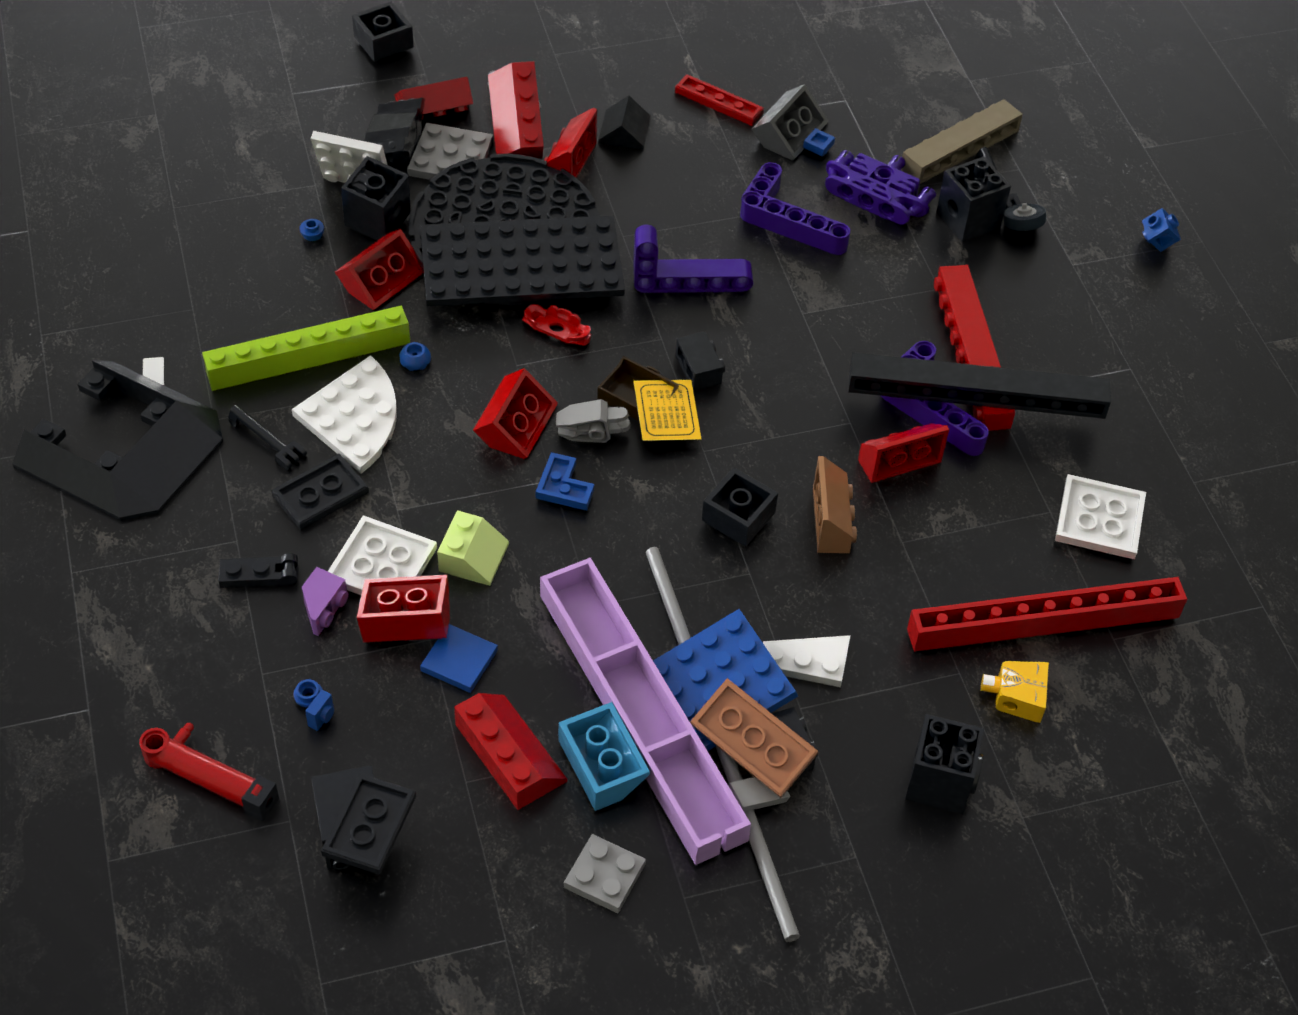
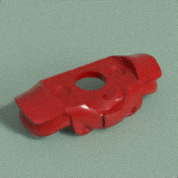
M532 304L524 311L525 316L522 321L533 329L568 344L582 346L587 345L591 339V328L588 325L581 324V318L567 309L558 308L555 305L545 309L538 304ZM553 325L561 326L563 330L560 332H556L551 330L550 327Z

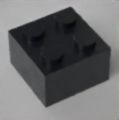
M392 1L352 15L354 37L374 62L414 48L413 27Z
M733 468L703 501L701 521L746 547L775 514L778 493L738 469Z

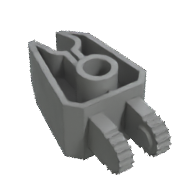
M602 399L569 405L560 410L556 415L558 435L576 442L606 443L610 440V434L629 431L631 424L630 420L627 419L629 414L626 408L608 407V403Z

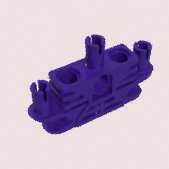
M843 150L835 161L827 162L826 171L828 177L825 180V186L830 193L897 224L909 222L910 216L922 217L928 214V205L936 197V192L933 188L926 194L929 190L928 186L924 187L918 195L920 179L900 171L906 163L903 157H900L895 162L899 155L893 156L891 161L885 164L862 153H859L857 158L854 159L850 151L845 156L847 150Z

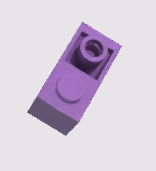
M316 567L303 584L302 592L313 634L319 636L324 628L330 626L338 608L345 605L348 599L345 579Z

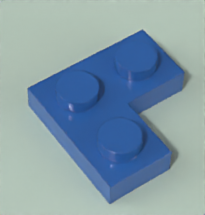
M551 452L536 489V499L587 511L594 492V484L571 479L576 467V458Z

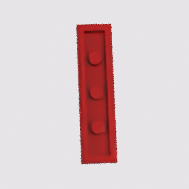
M688 74L675 86V93L751 126L756 123L764 112V107Z

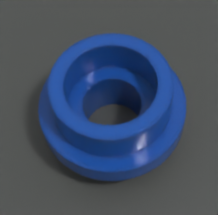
M308 219L301 223L300 233L306 240L316 241L322 237L324 225L320 220Z
M311 679L299 682L294 690L296 703L302 707H308L322 687Z

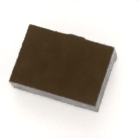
M622 356L619 364L598 386L597 399L606 401L611 407L626 408L629 416L639 421L634 381L662 380L674 387L671 396L679 388V384L660 375L657 369L649 365L644 367Z

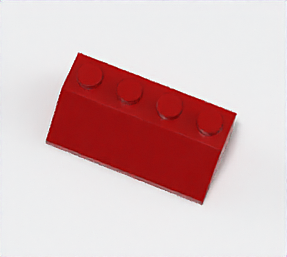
M534 61L510 63L488 75L496 154H518L543 158L544 145Z
M478 693L454 706L457 728L517 810L567 782L566 776L505 695Z

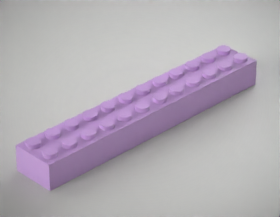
M588 558L541 576L540 597L602 704L605 705L612 702L650 771V775L646 778L648 784L695 865L719 855L721 847L726 852L748 842L751 829L749 819L592 559Z

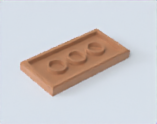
M728 678L690 721L696 730L780 798L783 797L818 754V750Z

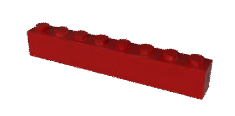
M969 266L939 267L938 276L934 278V289L936 292H939V305L945 312V325L951 331L950 341L952 346L955 345L957 363L1001 368ZM973 405L974 418L985 424L989 431L1011 429L1015 416L1014 409Z

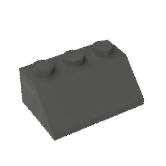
M804 84L786 91L754 125L752 130L764 148L794 160L803 151L804 140L815 128L821 130L829 121Z

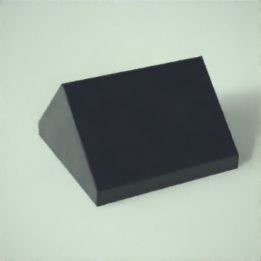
M630 96L625 97L606 109L598 143L644 149L651 116Z

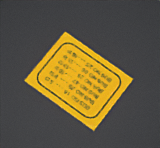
M662 380L634 381L643 441L701 439L691 380H671L679 384V388L672 396L674 387Z

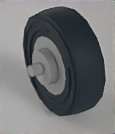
M1023 203L1007 208L1004 213V225L1011 230L1029 231L1040 228L1046 223V209L1038 204Z

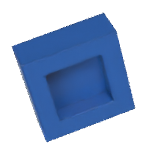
M815 128L804 140L803 148L823 157L834 145L835 137Z
M322 689L305 710L307 724L310 728L318 731L323 723L330 721L334 713L332 695Z

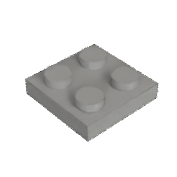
M592 834L566 877L564 888L613 912L619 913L642 872L646 859Z

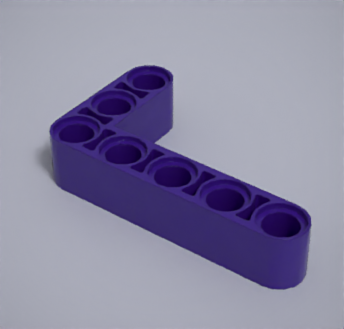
M765 163L742 195L741 219L747 223L831 254H844L848 249L850 228L848 225L775 199L774 197L780 189L782 168L777 163Z
M641 225L635 230L633 274L634 286L639 292H743L753 287L752 266L746 259L658 260V240L655 227Z
M919 341L901 357L934 361L936 347L929 341ZM881 396L884 400L922 425L931 423L947 425L949 428L947 441L964 453L971 456L983 453L989 434L987 426L953 403Z

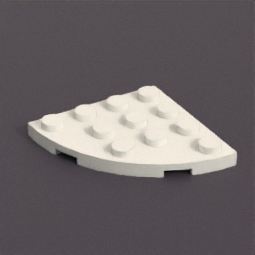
M370 355L294 407L292 414L293 417L334 452L340 453L347 463L362 474L381 456L382 449L387 441L391 440L396 424L397 407L394 389L387 373Z

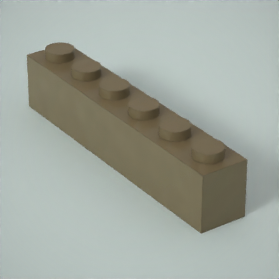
M1005 99L992 104L979 113L977 112L971 117L959 121L956 125L942 130L939 134L905 150L902 157L906 164L901 170L920 179L921 184L972 157L981 148H988L1018 132L1023 114Z

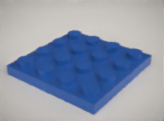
M740 609L653 660L689 722L727 678L770 713L798 697L795 689ZM694 728L707 751L716 747L714 743Z

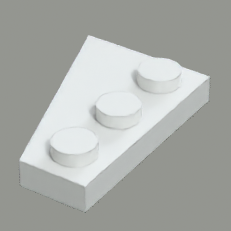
M851 635L763 641V644L785 676L841 687Z

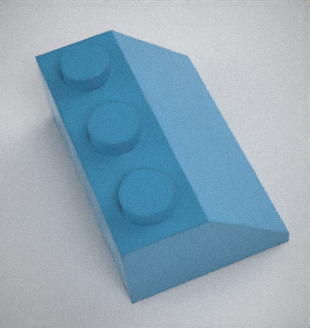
M612 702L559 722L558 741L595 811L623 800L650 775L645 761Z

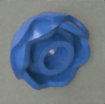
M418 342L405 345L399 354L401 365L410 371L422 370L431 361L429 349L424 344Z

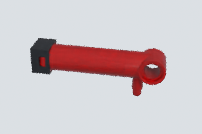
M189 722L178 731L173 739L169 738L168 733L161 728H151L141 735L139 745L148 766L164 768L244 807L246 814L262 822L279 800L276 783L259 775L256 779L184 745L194 729V725Z

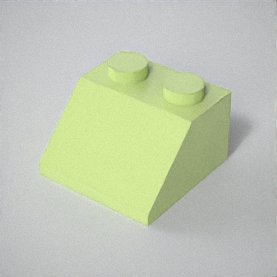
M457 510L437 551L439 572L490 586L508 548L509 541L483 517Z

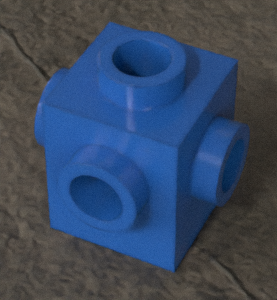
M1163 208L1142 220L1145 229L1143 231L1145 239L1160 252L1181 240L1177 229L1179 226L1177 218L1173 214L1169 215Z

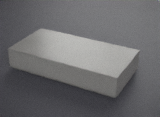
M755 777L728 784L744 812L785 803L791 797L788 791L782 798L778 797Z

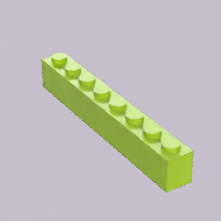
M401 305L202 352L211 390L214 391L409 344V323Z

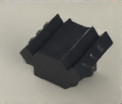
M409 98L408 100L378 104L377 114L373 115L364 141L382 145L387 162L394 163L397 166H409L422 135L421 122L425 99Z

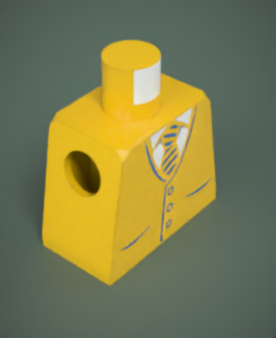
M1005 661L1002 663L998 676L983 674L981 691L997 693V710L1041 723L1046 709L1049 663Z

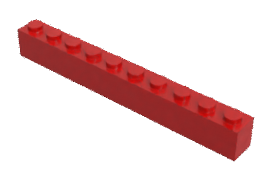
M1179 577L913 609L907 630L915 652L1175 619L1180 617L1187 597Z

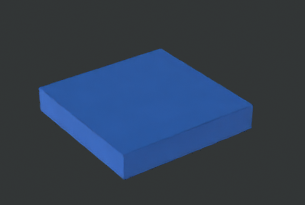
M449 624L447 638H438L420 665V669L428 675L471 693L497 653L498 645Z

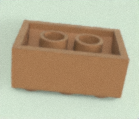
M818 456L813 485L817 553H850L851 544L856 543L857 539L856 526H852L851 522L855 518V507L850 505V500L853 498V485L848 484L847 473L824 456Z

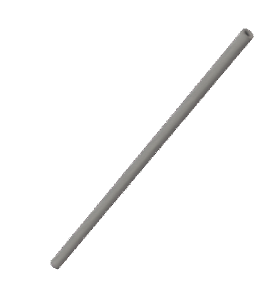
M651 547L646 551V556L677 642L680 645L690 639L691 636L659 549ZM716 746L728 783L743 780L737 762ZM754 810L746 811L744 813L751 823L749 842L786 942L794 941L800 935Z

